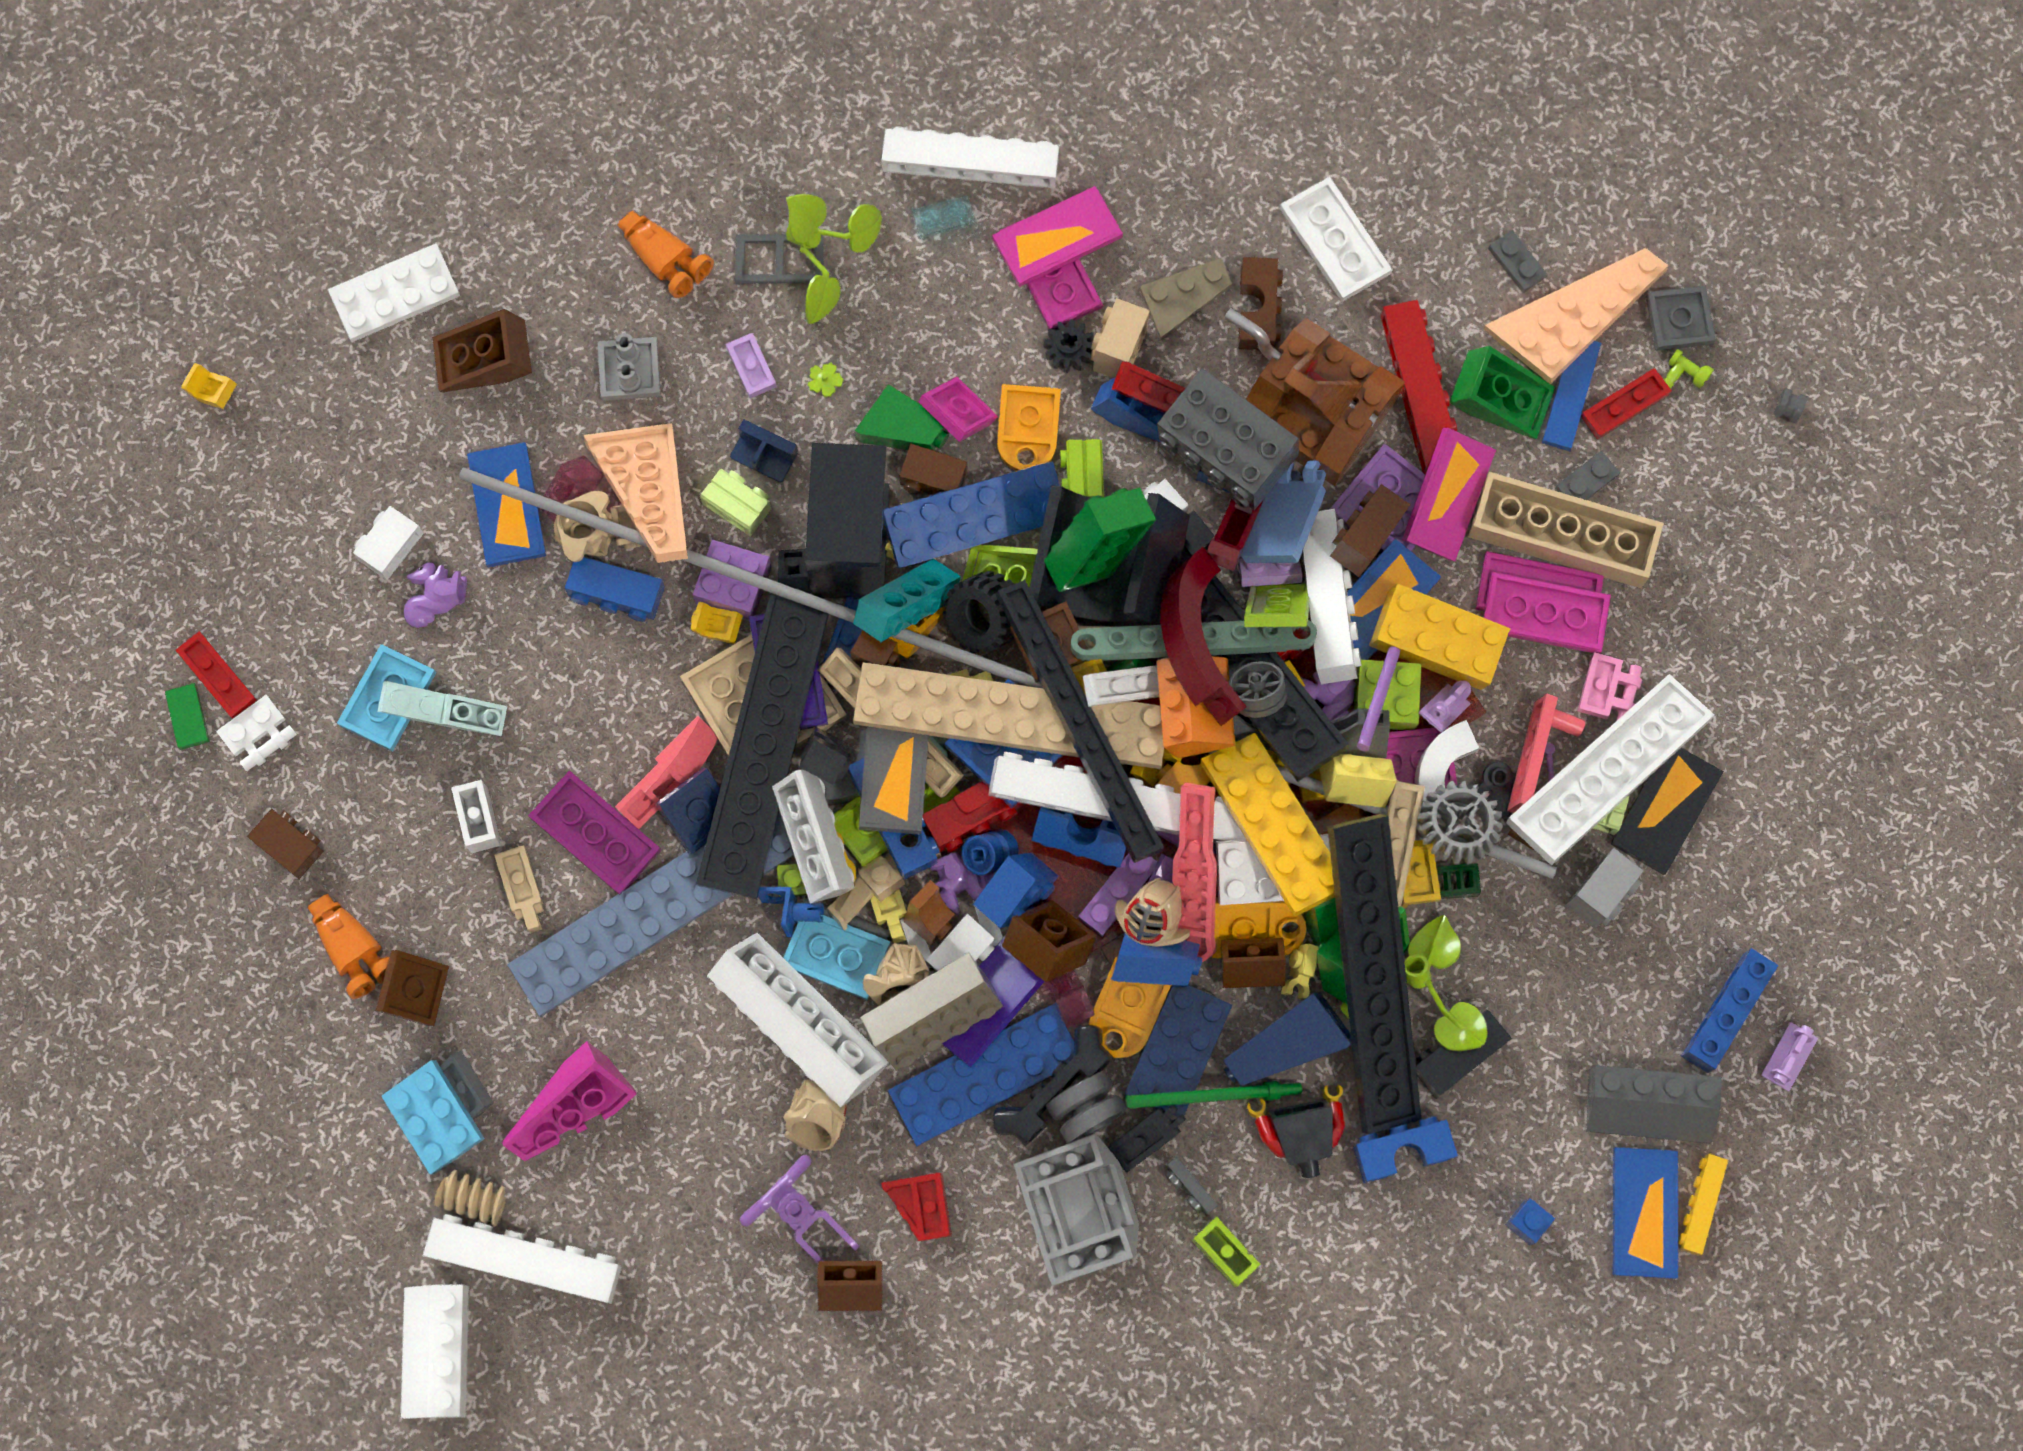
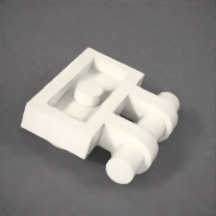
M267 695L216 731L235 756H238L244 750L248 752L249 755L240 761V764L246 771H249L255 765L261 766L266 762L265 758L278 748L281 750L289 745L288 741L297 735L290 725L281 732L278 731L276 727L286 719ZM269 733L271 739L257 749L254 743Z

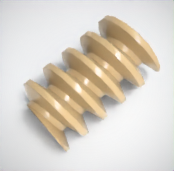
M453 1170L449 1177L443 1178L435 1195V1206L439 1207L444 1202V1208L448 1211L453 1210L456 1206L457 1214L463 1215L468 1210V1217L471 1219L477 1218L480 1214L481 1222L487 1223L492 1218V1226L495 1227L498 1224L506 1202L505 1187L501 1186L496 1193H493V1183L489 1182L485 1189H481V1179L477 1178L473 1185H470L469 1174H465L461 1181H458L457 1170Z

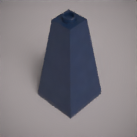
M1321 992L1313 993L1223 1060L1227 1065L1224 1071L1234 1084L1239 1082L1241 1086L1352 1047L1351 1033Z

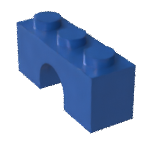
M1045 807L1040 808L1032 841L1041 843L1046 847H1054L1070 852L1075 856L1087 857L1104 865L1121 867L1126 847L1112 821L1102 820L1098 827L1087 829L1075 822L1073 813Z
M1436 1116L1419 1121L1420 1127L1408 1130L1407 1125H1402L1389 1129L1390 1135L1378 1138L1377 1133L1359 1137L1360 1143L1353 1146L1363 1183L1397 1174L1394 1155L1397 1149L1403 1146L1411 1147L1419 1153L1423 1167L1458 1157L1447 1120L1438 1122Z

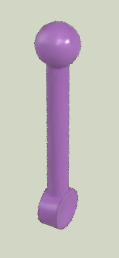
M1547 743L1544 753L1547 758L1549 781L1554 778L1552 754L1555 752V746L1551 743Z

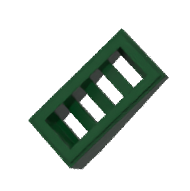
M1478 863L1436 867L1437 875H1443L1444 891H1440L1441 899L1478 897L1481 894ZM1463 873H1468L1470 888L1464 887ZM1450 874H1455L1457 889L1452 890Z

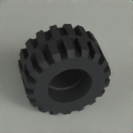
M993 571L981 572L957 583L946 594L948 598L943 603V606L946 608V611L943 612V618L947 619L948 623L945 626L947 631L951 630L953 634L951 638L954 641L958 640L960 647L964 650L969 648L971 653L976 654L980 652L981 654H986L1015 639L1010 629L1011 624L996 597L998 590L1014 584L1010 579L1005 581L1004 575L1000 573L994 575ZM979 602L987 609L990 623L983 618L979 609Z

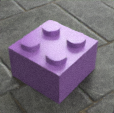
M716 540L711 541L706 555L768 578L772 567L769 556ZM702 568L693 597L696 604L704 602L714 608L735 611L742 614L743 619L749 620V616H755L763 590Z

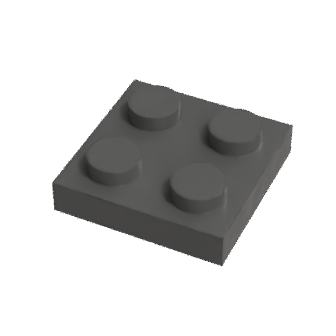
M1706 286L1647 293L1646 301L1656 351L1713 345L1715 343L1716 336Z

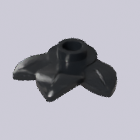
M1492 762L1485 767L1482 775L1483 781L1478 785L1479 789L1477 792L1482 795L1483 792L1489 791V796L1486 800L1488 802L1497 800V806L1494 808V811L1502 812L1501 818L1507 821L1513 814L1507 811L1516 773H1512L1511 768L1503 762ZM1498 771L1503 775V779L1499 783L1495 780V774Z

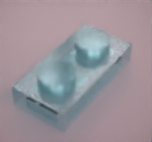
M968 195L912 210L920 239L976 225Z

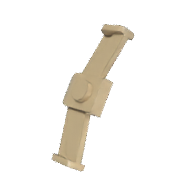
M941 853L936 854L937 860L942 858ZM891 855L885 858L878 856L865 866H860L858 869L859 875L853 882L855 888L840 895L832 905L830 904L827 907L826 911L843 930L848 928L847 924L874 895L881 902L905 885L903 877Z

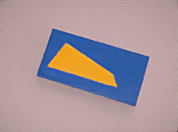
M526 442L467 453L470 470L536 494ZM472 483L487 567L547 556L538 507Z
M1396 538L1356 581L1352 588L1347 591L1348 596H1353L1355 614H1350L1351 622H1356L1358 640H1353L1354 649L1359 648L1361 660H1369L1378 650L1369 646L1388 591L1398 583L1427 595L1441 579L1438 573Z
M1613 1148L1614 1276L1678 1279V1151Z

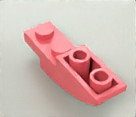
M697 716L655 758L658 764L615 806L617 810L635 827L640 829L659 810L655 803L700 770L718 740L714 731Z

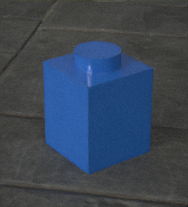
M1529 1198L1523 1201L1505 1226L1528 1245H1533L1537 1243L1555 1218Z

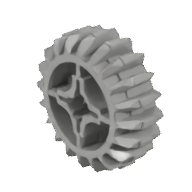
M1454 781L1448 783L1447 789L1442 785L1437 786L1436 793L1430 792L1427 795L1426 799L1428 802H1422L1421 811L1423 813L1418 815L1417 820L1423 824L1420 825L1418 831L1421 834H1428L1423 839V844L1432 843L1434 845L1431 849L1432 854L1437 853L1438 850L1443 852L1441 856L1442 861H1446L1450 855L1453 856L1454 864H1459L1462 857L1467 864H1470L1473 861V857L1481 860L1485 856L1484 852L1491 853L1494 849L1493 843H1498L1500 840V835L1497 832H1500L1503 828V824L1498 822L1502 817V812L1493 811L1497 806V800L1488 802L1486 799L1489 796V791L1483 792L1482 795L1477 792L1479 789L1478 784H1474L1471 789H1467L1466 781H1462L1459 788H1457ZM1451 802L1464 803V804H1466L1467 806H1466V807H1458V806H1456L1454 803H1451ZM1437 812L1442 816L1440 819L1446 824V831L1444 833L1438 826ZM1476 812L1482 820L1483 833L1479 830L1480 826L1474 820ZM1468 815L1462 826L1458 825L1452 830L1458 819L1462 820ZM1462 838L1467 842L1471 841V843H1459L1453 841V839Z

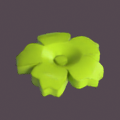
M830 362L829 364H824L822 369L817 365L810 368L811 373L809 376L813 380L808 383L809 390L819 393L822 389L823 397H831L836 392L835 387H842L844 381L840 373H835L837 366Z

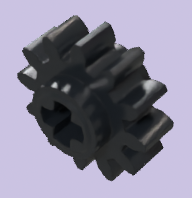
M1073 319L1069 321L1068 327H1064L1063 323L1058 321V331L1048 329L1049 339L1043 340L1044 348L1047 349L1045 352L1046 360L1054 359V369L1059 368L1063 364L1066 373H1069L1070 366L1075 365L1076 369L1081 371V361L1091 363V355L1089 353L1093 351L1091 349L1092 341L1094 340L1093 332L1085 334V323L1076 328ZM1066 343H1069L1071 346H1074V347H1073V348H1069V346H1068V345H1065V344H1066Z

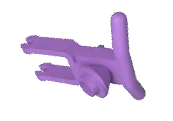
M802 1155L740 1217V1223L743 1226H749L771 1206L779 1214L780 1218L794 1229V1240L818 1263V1261L824 1260L802 1238V1234L819 1217H822L856 1251L859 1245L825 1210H815L808 1203L806 1197L798 1193L791 1186L811 1164L810 1156Z

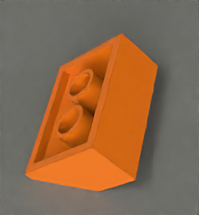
M1212 657L1221 674L1229 683L1228 659ZM1169 658L1157 660L1164 748L1179 759L1236 746L1233 718L1221 726L1203 702L1195 707L1180 684Z

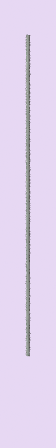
M464 467L460 472L459 478L648 547L637 530ZM687 549L688 559H681L852 623L854 621L856 611L689 549ZM903 629L898 635L891 636L1005 679L1009 678L1011 681L1024 686L1044 689L1041 682L1035 683L1030 674L913 631ZM1276 765L1285 781L1325 795L1322 781L1306 776L1297 782L1287 768ZM1349 804L1377 815H1387L1388 805L1382 808ZM1418 821L1417 829H1419L1420 825H1422L1423 823H1420ZM1438 824L1439 828L1444 833L1446 831V826ZM1462 838L1453 839V841L1459 843H1471V841L1467 842ZM1493 844L1494 849L1491 853L1484 852L1491 857L1552 879L1556 873L1557 867L1495 844Z

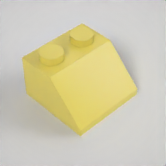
M1340 754L1319 768L1325 798L1329 802L1385 808L1397 782L1392 760Z

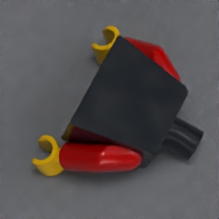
M1339 1084L1336 1086L1337 1096H1331L1326 1085L1322 1091L1323 1100L1268 1110L1269 1116L1265 1115L1266 1104L1263 1099L1259 1098L1262 1109L1258 1112L1251 1109L1249 1102L1247 1104L1249 1115L1256 1118L1255 1125L1262 1142L1276 1157L1285 1158L1288 1165L1300 1164L1303 1178H1313L1320 1175L1318 1160L1332 1156V1148L1338 1145L1345 1129L1343 1106L1338 1101L1343 1093V1088Z

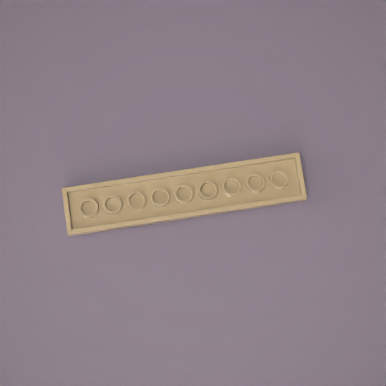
M864 662L862 664L853 718L854 725L1079 757L1052 703L1042 688ZM1128 701L1091 706L1120 763L1161 769L1164 746L1161 709L1159 705Z

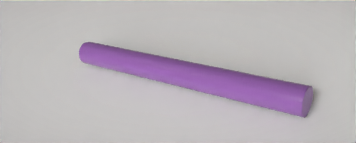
M1392 646L1388 649L1357 744V748L1361 751H1368L1400 655V649Z

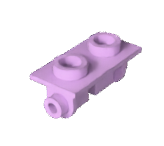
M1457 681L1453 687L1447 684L1419 711V714L1442 733L1471 704L1466 700L1471 693V685L1467 681Z
M1790 1022L1761 1076L1789 1092L1818 1040L1817 1037L1812 1035L1813 1029L1802 1025L1800 1028Z

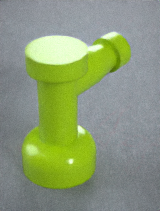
M1678 349L1668 362L1672 368L1667 377L1664 378V381L1671 389L1674 385L1673 383L1685 371L1694 377L1693 384L1701 389L1705 381L1712 375L1714 369L1708 365L1700 368L1682 356L1683 352Z

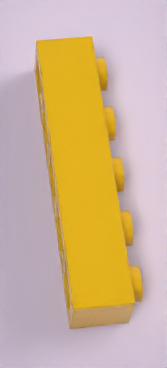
M1707 1154L1705 1158H1701L1699 1162V1169H1701L1700 1177L1696 1176L1693 1185L1696 1188L1695 1195H1691L1688 1206L1691 1207L1690 1213L1685 1215L1683 1225L1686 1228L1684 1233L1681 1232L1678 1239V1244L1681 1245L1680 1250L1698 1256L1703 1255L1727 1167V1159L1712 1154Z

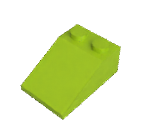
M994 545L971 547L962 581L972 577V573L974 576L981 572L993 571L994 575L1000 573L1004 575L1005 581L1010 579L1014 584L1025 580L1028 587H1030L1038 549Z

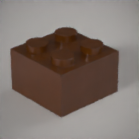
M1051 900L1026 911L1020 916L1012 917L1002 947L1034 972L1038 978L1049 982L1086 965L1097 935L1055 901Z

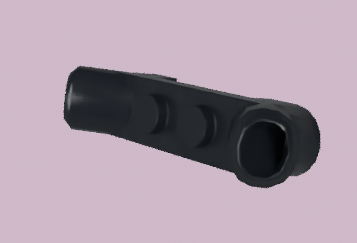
M1093 1025L1078 1026L1074 1033V1058L1068 1064L1063 1061L1051 1074L1054 1078L1046 1086L1043 1083L1040 1084L1030 1094L1029 1097L1032 1100L1025 1107H998L993 1114L994 1131L998 1135H1015L1024 1146L1031 1143L1049 1125L1040 1116L1047 1109L1046 1104L1063 1093L1083 1072L1088 1077H1091L1101 1072L1113 1059V1056L1102 1046V1029L1099 1026Z

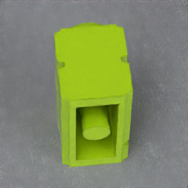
M1102 440L1066 441V450H1060V467L1066 468L1067 478H1061V486L1090 498L1098 495L1104 498Z
M1218 1217L1191 1240L1234 1288L1239 1286L1261 1265L1252 1254L1249 1255L1247 1253L1248 1250Z

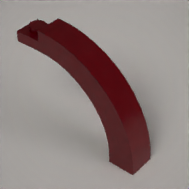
M1231 498L1223 520L1207 550L1218 566L1234 571L1264 499L1253 510L1249 506L1246 508L1239 506Z
M1202 546L1176 568L1165 586L1161 602V629L1168 658L1184 691L1195 707L1203 702L1218 723L1223 726L1247 706L1221 674L1205 641L1201 623L1202 598L1208 583L1221 569Z

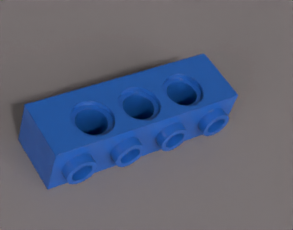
M864 758L851 764L848 768V774L860 797L862 794ZM922 819V827H924L926 825L924 820ZM923 830L921 834H912L918 839L917 844L913 847H905L900 842L904 835L910 833L878 831L903 880L937 864L936 854L940 853L938 846L932 836L926 837Z
M1752 948L1743 953L1681 1057L1706 1073L1715 1070L1779 965Z

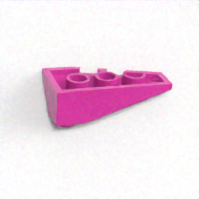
M586 1041L563 1062L502 1141V1144L523 1161H527L559 1144V1135L566 1131L576 1129L577 1133H580L587 1129L584 1122L599 1114H602L604 1120L613 1116L637 1093L610 1059Z

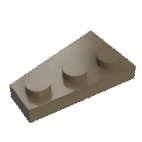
M1222 258L1142 285L1139 290L1147 309L1150 310L1149 314L1161 341L1170 332L1189 320L1200 309L1206 307L1232 287V282Z

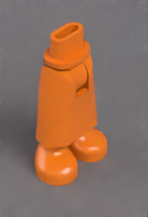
M631 211L618 223V227L624 232V238L629 241L634 251L660 281L665 279L669 281L668 290L674 298H682L689 294L693 289V282L698 285L709 275L713 268L714 260L709 255L701 254L694 259L691 258L693 249L658 224L648 220L645 215L640 217L635 211ZM675 266H676L677 268H680V267H681L685 272H683V271H680V272H679V271L675 268Z
M325 894L308 906V910L313 915L312 922L316 925L319 937L329 958L340 976L349 974L351 978L346 987V993L351 999H357L369 994L376 988V984L362 969L358 961L362 959L370 968L377 982L382 984L389 957L381 958L377 954L382 949L381 945L359 921L342 908L339 902L334 903L329 894Z

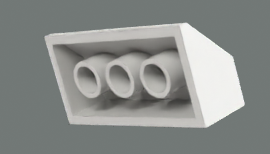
M805 770L793 772L772 786L809 902L812 904L843 895L854 889V875L851 868L847 866L844 857V844L837 835L834 826L835 817L833 811L828 808L823 781Z
M428 1285L404 1288L401 1419L466 1417L469 1286Z

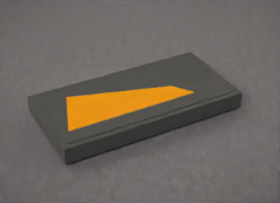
M867 726L859 830L921 834L929 735Z

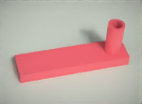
M1548 693L1534 702L1507 811L1515 813L1534 796L1550 728L1553 727L1579 737L1585 727V720L1555 709L1558 697Z

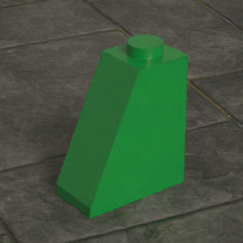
M889 384L855 429L856 440L860 443L884 445L903 450H909L910 444L933 451L936 447L941 449L946 443L949 434L947 433L948 430L921 404Z

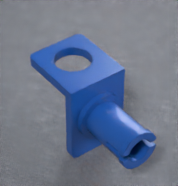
M760 887L758 896L762 903L784 904L781 926L787 937L793 936L794 924L796 922H823L824 918L820 916L824 915L823 903H797V898L791 887ZM767 894H777L782 897H772Z

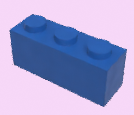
M585 557L580 562H573L565 585V590L568 596L571 597L570 600L574 603L587 606L589 602L600 605L599 608L612 614H616L617 610L627 612L628 617L640 622H645L646 618L655 619L665 589L663 580L660 578Z

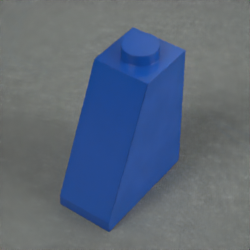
M1125 933L1111 980L1116 982L1188 986L1191 975L1198 976L1203 959L1197 956L1200 944L1184 940L1180 943L1166 946H1147L1133 941Z

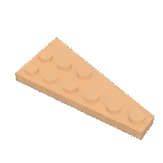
M1645 248L1486 324L1484 330L1551 384L1667 271L1668 265Z
M672 423L583 435L586 446L657 563L688 559Z

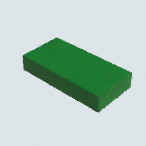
M193 683L165 691L178 749L183 750L210 742L197 685Z

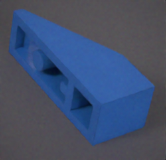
M1116 377L1100 386L1091 410L1113 425L1161 442L1157 423L1165 413L1111 390Z

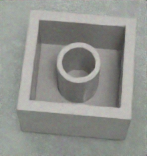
M1613 848L1601 859L1565 906L1594 929L1601 923L1606 926L1624 907L1619 902H1625L1642 884L1638 878L1644 870Z

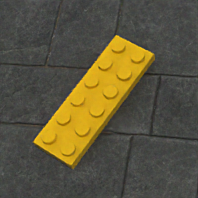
M1253 733L1235 742L1236 746L1220 749L1202 758L1201 766L1289 910L1296 917L1335 897L1330 851L1257 734Z

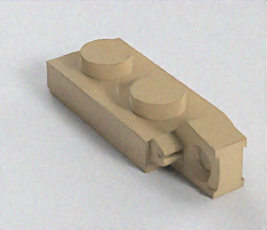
M522 845L495 854L507 898L516 919L524 918L530 934L542 930L537 914L544 912L543 901L526 847Z

